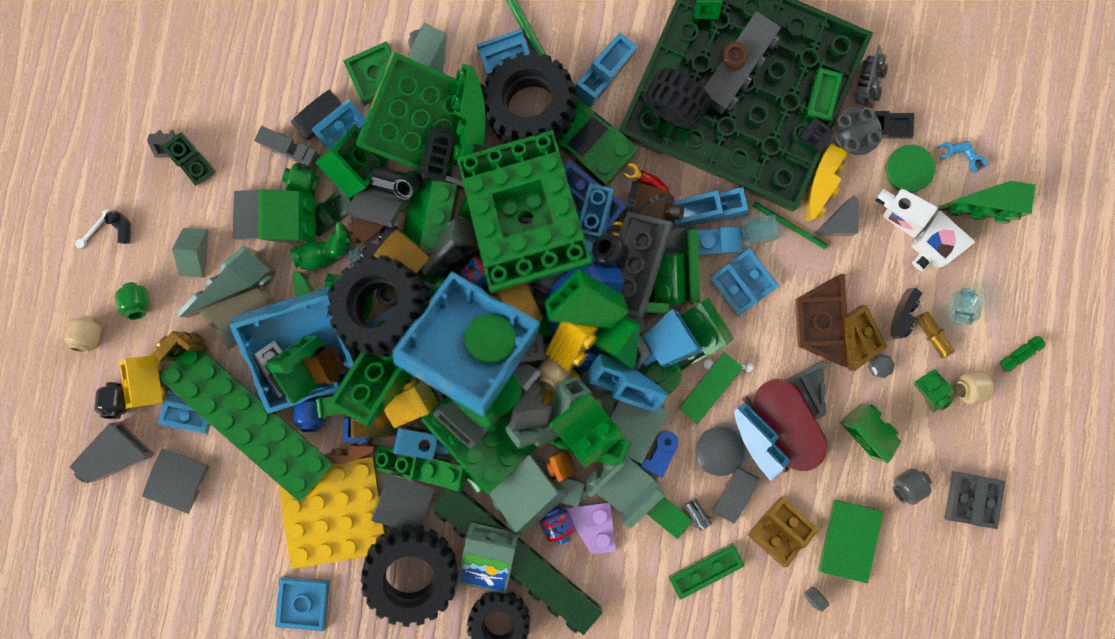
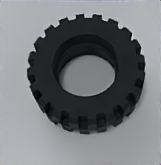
M521 52L517 53V57L510 59V57L503 59L504 64L501 66L497 64L492 69L493 75L487 76L485 80L487 87L482 89L485 115L494 134L498 138H502L503 143L506 144L553 130L556 143L563 139L562 133L566 134L570 131V122H574L576 118L577 99L570 73L567 69H563L562 63L558 60L552 62L551 56L543 54L541 57L538 56L537 52H529V55H524ZM540 87L552 94L553 98L550 105L545 111L536 116L519 117L508 110L511 98L524 88Z
M374 255L366 256L364 262L360 259L354 261L352 268L346 267L341 272L343 276L340 279L336 278L333 283L335 286L334 292L330 291L328 297L332 302L331 305L327 306L328 314L333 316L330 319L332 328L336 329V335L345 341L347 345L369 355L374 354L378 357H386L387 353L393 355V350L413 323L425 313L429 306L426 301H429L431 298L429 291L424 289L426 287L424 281L401 261L380 255L378 258ZM394 286L397 292V306L394 314L381 326L368 328L363 320V307L366 299L373 291L380 287Z
M410 524L402 525L401 530L397 531V528L394 527L388 530L386 536L381 534L376 539V543L371 544L363 564L361 590L363 597H367L366 604L370 609L376 608L375 615L380 619H383L384 616L387 617L388 623L395 625L396 622H402V627H410V623L416 622L417 626L425 624V619L427 618L433 621L438 617L439 610L444 612L449 607L448 601L453 600L458 577L453 549L448 547V541L444 537H438L437 531L430 529L427 532L422 525H417V529H410ZM403 557H418L432 567L434 575L431 583L424 589L412 593L395 589L386 578L388 566Z

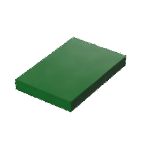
M834 499L818 571L868 583L883 511Z

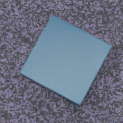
M280 577L275 627L324 631L326 628L330 580Z

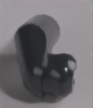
M107 212L104 220L107 224H111L118 230L117 243L130 244V221L120 212Z

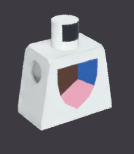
M883 188L875 200L887 208L883 217L913 238L921 232L937 210L936 206L905 189H901L897 196Z
M940 210L932 215L913 241L912 248L919 255L912 261V264L922 272L930 264L935 268L944 267L973 245L975 241Z

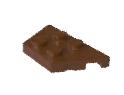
M839 274L795 299L797 339L799 348L842 367H848L844 317L847 315L845 274Z

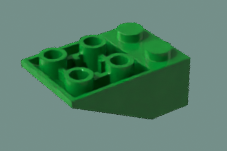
M1008 181L939 206V210L947 211V215L950 216L968 214L971 215V219L985 220L987 217L994 218L996 223L1008 224L1011 220H1021V217L1032 214L1036 184Z
M664 252L648 302L678 305L688 300L686 252Z
M709 297L680 314L703 350L701 353L679 362L681 371L728 345L734 339Z

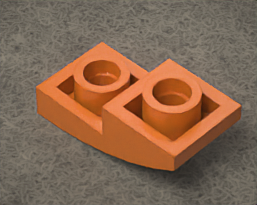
M561 449L559 453L549 456L550 462L546 464L551 478L556 476L558 482L566 479L576 471L570 452Z

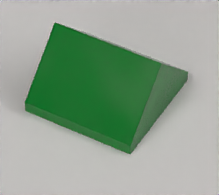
M624 316L612 328L598 327L594 334L597 338L593 346L630 369H634L636 366L640 324Z

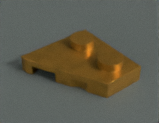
M860 305L844 317L847 366L849 371H856L888 346L867 305Z

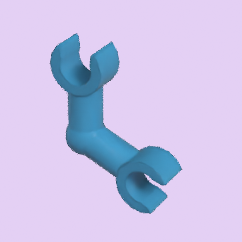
M969 141L958 144L944 142L937 146V148L945 147L948 151L947 155L939 157L940 159H946L953 154L963 152L969 160V170L973 173L978 172L975 166L976 161L980 162L982 167L988 166L987 160L977 155Z

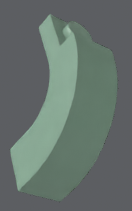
M578 376L557 382L554 394L547 403V406L551 408V413L546 426L513 430L509 428V423L505 431L518 449L533 443L537 448L543 446L559 436L552 429L550 423L587 393L591 394V391Z

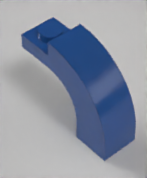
M591 265L579 268L620 293L624 285L618 267ZM578 269L569 272L555 282L546 294V300ZM546 310L545 320L549 324L550 332L555 333L560 322L551 321Z

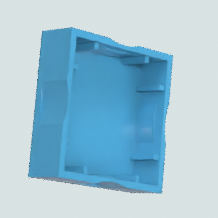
M451 272L431 299L425 313L413 323L393 350L394 363L483 417L538 336L540 322L509 304L495 300L483 289ZM482 315H497L505 318L512 325L516 333L514 351L506 361L497 365L479 363V361L472 359L468 355L465 348L464 333L467 326L475 318Z
M330 286L235 315L229 325L241 354L252 371L255 387L267 414L300 404L315 396L335 393L357 359L353 347L341 340L336 335V329L332 328L330 324V319L333 318V316L328 314L327 306L331 305L332 302L328 299L330 291L332 292ZM303 336H319L323 345H335L337 351L344 359L343 364L347 367V370L340 375L341 378L337 382L329 385L321 383L295 404L290 403L285 394L279 398L264 377L253 355L273 341L284 351Z

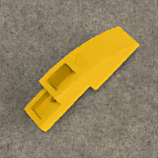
M830 143L824 148L810 178L805 200V220L807 222H811L815 218L819 220L827 209L824 205L828 199L832 200L840 190L838 184L842 179L835 174H839L846 164L843 159L848 152L844 151L839 145L835 146Z

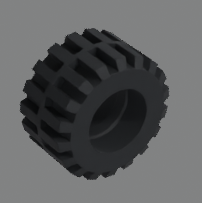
M661 68L657 71L642 96L649 108L657 115L676 126L686 129H695L712 102L710 95L699 83L681 72L668 68Z
M493 591L490 594L484 593L480 599L476 600L467 621L468 637L471 636V639H527L530 626L528 607L524 606V601L521 597L519 599L516 598V593L511 592V594ZM492 612L506 613L513 621V629L504 635L493 634L487 629L485 618Z

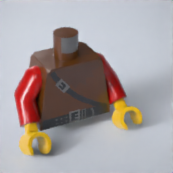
M627 164L626 166L631 167L634 173L632 176L623 173V176L626 179L637 178V181L632 182L626 213L629 211L670 221V219L682 220L684 206L673 205L675 199L669 193L668 186L650 173L643 170L639 172L635 164ZM615 222L611 226L618 227L621 232L623 223Z

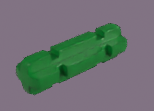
M1040 336L1033 337L1027 344L1025 343L1013 351L1009 357L1006 356L1000 361L1001 367L1006 372L1012 371L1018 364L1021 365L1035 355L1036 351L1042 350L1046 343Z

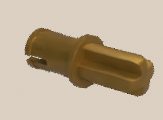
M927 311L917 317V321L927 335L926 340L931 341L940 357L945 358L954 353L955 349L952 348L943 334L945 332L944 329L939 328L930 312Z

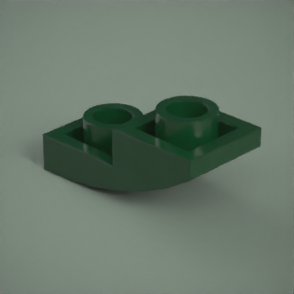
M183 132L161 146L173 162L180 166L195 186H198L216 173L211 164Z

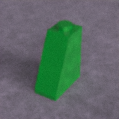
M578 269L544 302L548 317L553 322L612 328L629 312L623 295L581 269Z

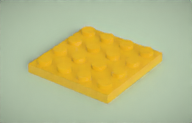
M374 456L335 464L303 503L298 502L279 485L291 569L366 557L371 544H375L376 539L381 534L386 536L385 525L371 521L378 497H380L377 471L374 467Z

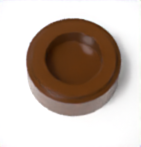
M737 42L727 45L722 54L724 65L733 70L743 67L748 59L747 48Z

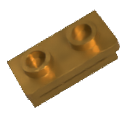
M172 331L157 343V350L153 355L160 361H174L184 348L187 351H206L208 347L203 344L204 339L195 332Z

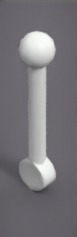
M110 209L103 210L102 216L82 239L76 240L75 246L77 248L84 249L87 246L86 241L105 221V214L111 211Z
M709 359L703 363L706 369H710L714 364ZM751 363L741 365L743 367L742 370L750 373L754 370V365Z

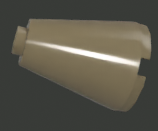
M254 288L205 307L200 313L227 349L230 350L237 345L229 326L234 316L270 305L269 303L273 300L265 289L260 291L258 288Z

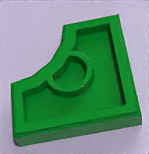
M387 41L343 60L363 105L373 101L392 54Z

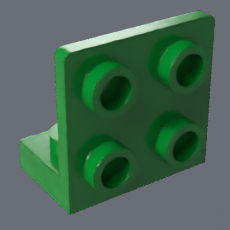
M303 336L266 363L290 403H297L321 384L315 383L303 359L314 356L317 353L316 349L323 345L319 336Z
M590 393L584 395L550 423L552 429L567 444L585 468L625 437Z

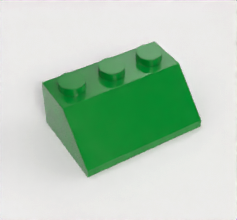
M423 180V187L413 195L407 207L402 232L429 255L432 253L440 235L447 229L448 223L454 220L460 191L457 184L436 180Z

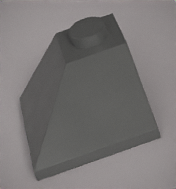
M454 219L448 223L447 229L440 235L422 270L424 275L442 274L448 268L479 249L471 219Z

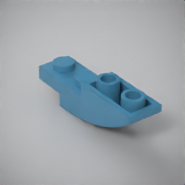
M589 183L579 220L592 263L587 266L598 265V262L593 257L592 247L595 240L606 232L614 193L612 188Z

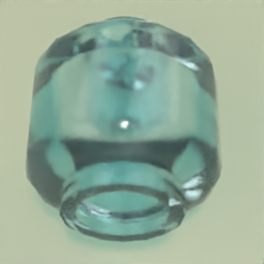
M962 288L960 291L952 293L947 309L948 316L958 325H972L973 322L978 321L981 317L983 298L971 288Z

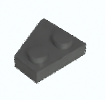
M823 361L785 379V381H790L800 389L816 420L826 415V403L824 401L826 388L823 370L825 369V363Z

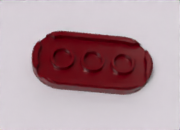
M777 378L763 383L755 393L754 409L756 414L779 436L774 444L790 460L787 466L798 471H809L817 468L825 459L828 442L800 389L790 381L787 382Z

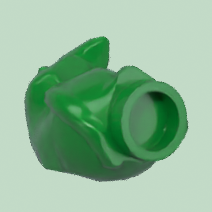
M337 221L335 231L330 234L326 242H307L300 247L294 245L290 252L295 268L300 267L301 269L315 271L331 266L341 260L349 252L350 248L348 229L340 221Z

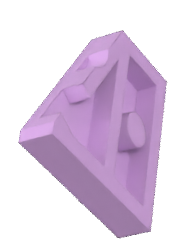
M601 502L578 505V508L574 506L564 507V509L569 511L577 533L591 554L616 552L610 503Z

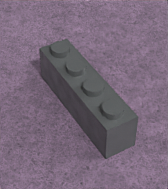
M757 11L736 40L737 43L743 44L748 50V59L744 66L733 70L727 68L722 61L704 87L712 99L710 107L720 114H723L726 108L731 111L739 99L735 96L740 88L746 89L752 80L749 74L753 68L759 70L766 59L763 56L766 49L772 50L780 39L776 34L781 27Z

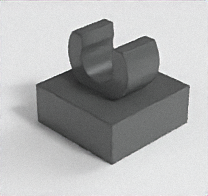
M158 130L156 134L148 135L147 142L155 157H169L161 146L176 136L174 130H171L170 134H163L162 130Z

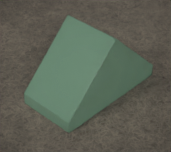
M182 229L172 248L180 276L205 277L209 230Z

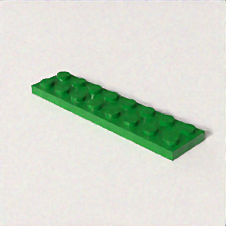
M184 348L177 358L159 375L160 381L298 502L303 503L335 465L277 413L267 414L262 401L205 351H187Z

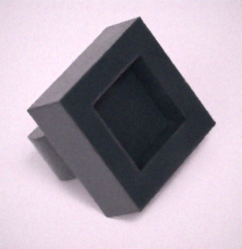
M813 118L799 140L819 153L833 135L834 130L817 118Z

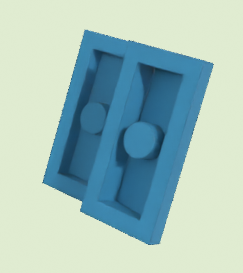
M347 99L315 125L312 131L328 148L354 124L361 130L365 118L354 104Z
M751 248L745 250L710 277L739 316L779 287L778 283Z

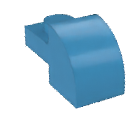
M729 227L698 230L699 255L742 254L741 229Z

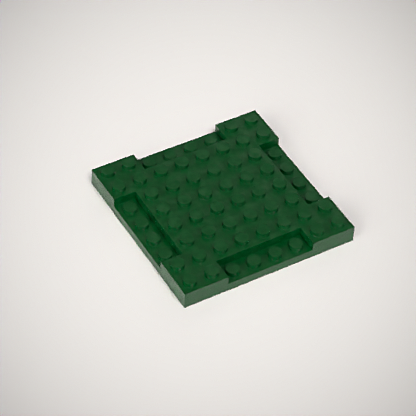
M676 0L619 131L637 145L660 155L664 153L749 190L750 194L789 211L797 210L823 151L822 149L817 153L799 140L813 119L806 117L817 70L823 68L843 74L832 120L829 123L821 121L832 129L873 32L799 0H722L719 19H694L696 0ZM756 11L781 27L776 34L780 39L772 50L766 49L763 54L766 59L759 70L753 68L749 74L752 80L746 89L740 88L735 96L739 99L731 111L726 108L724 113L720 114L709 106L695 129H686L663 119L651 110L642 97L657 71L661 68L681 72L704 88L721 64L722 54L726 46L736 42Z

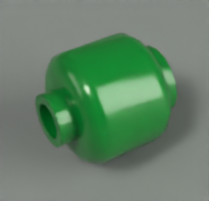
M295 163L291 169H285L282 182L286 183L285 190L314 194L320 177L316 176L317 172L315 169Z
M130 282L122 285V288L118 289L115 293L117 311L128 320H137L145 317L151 308L149 294L144 286Z

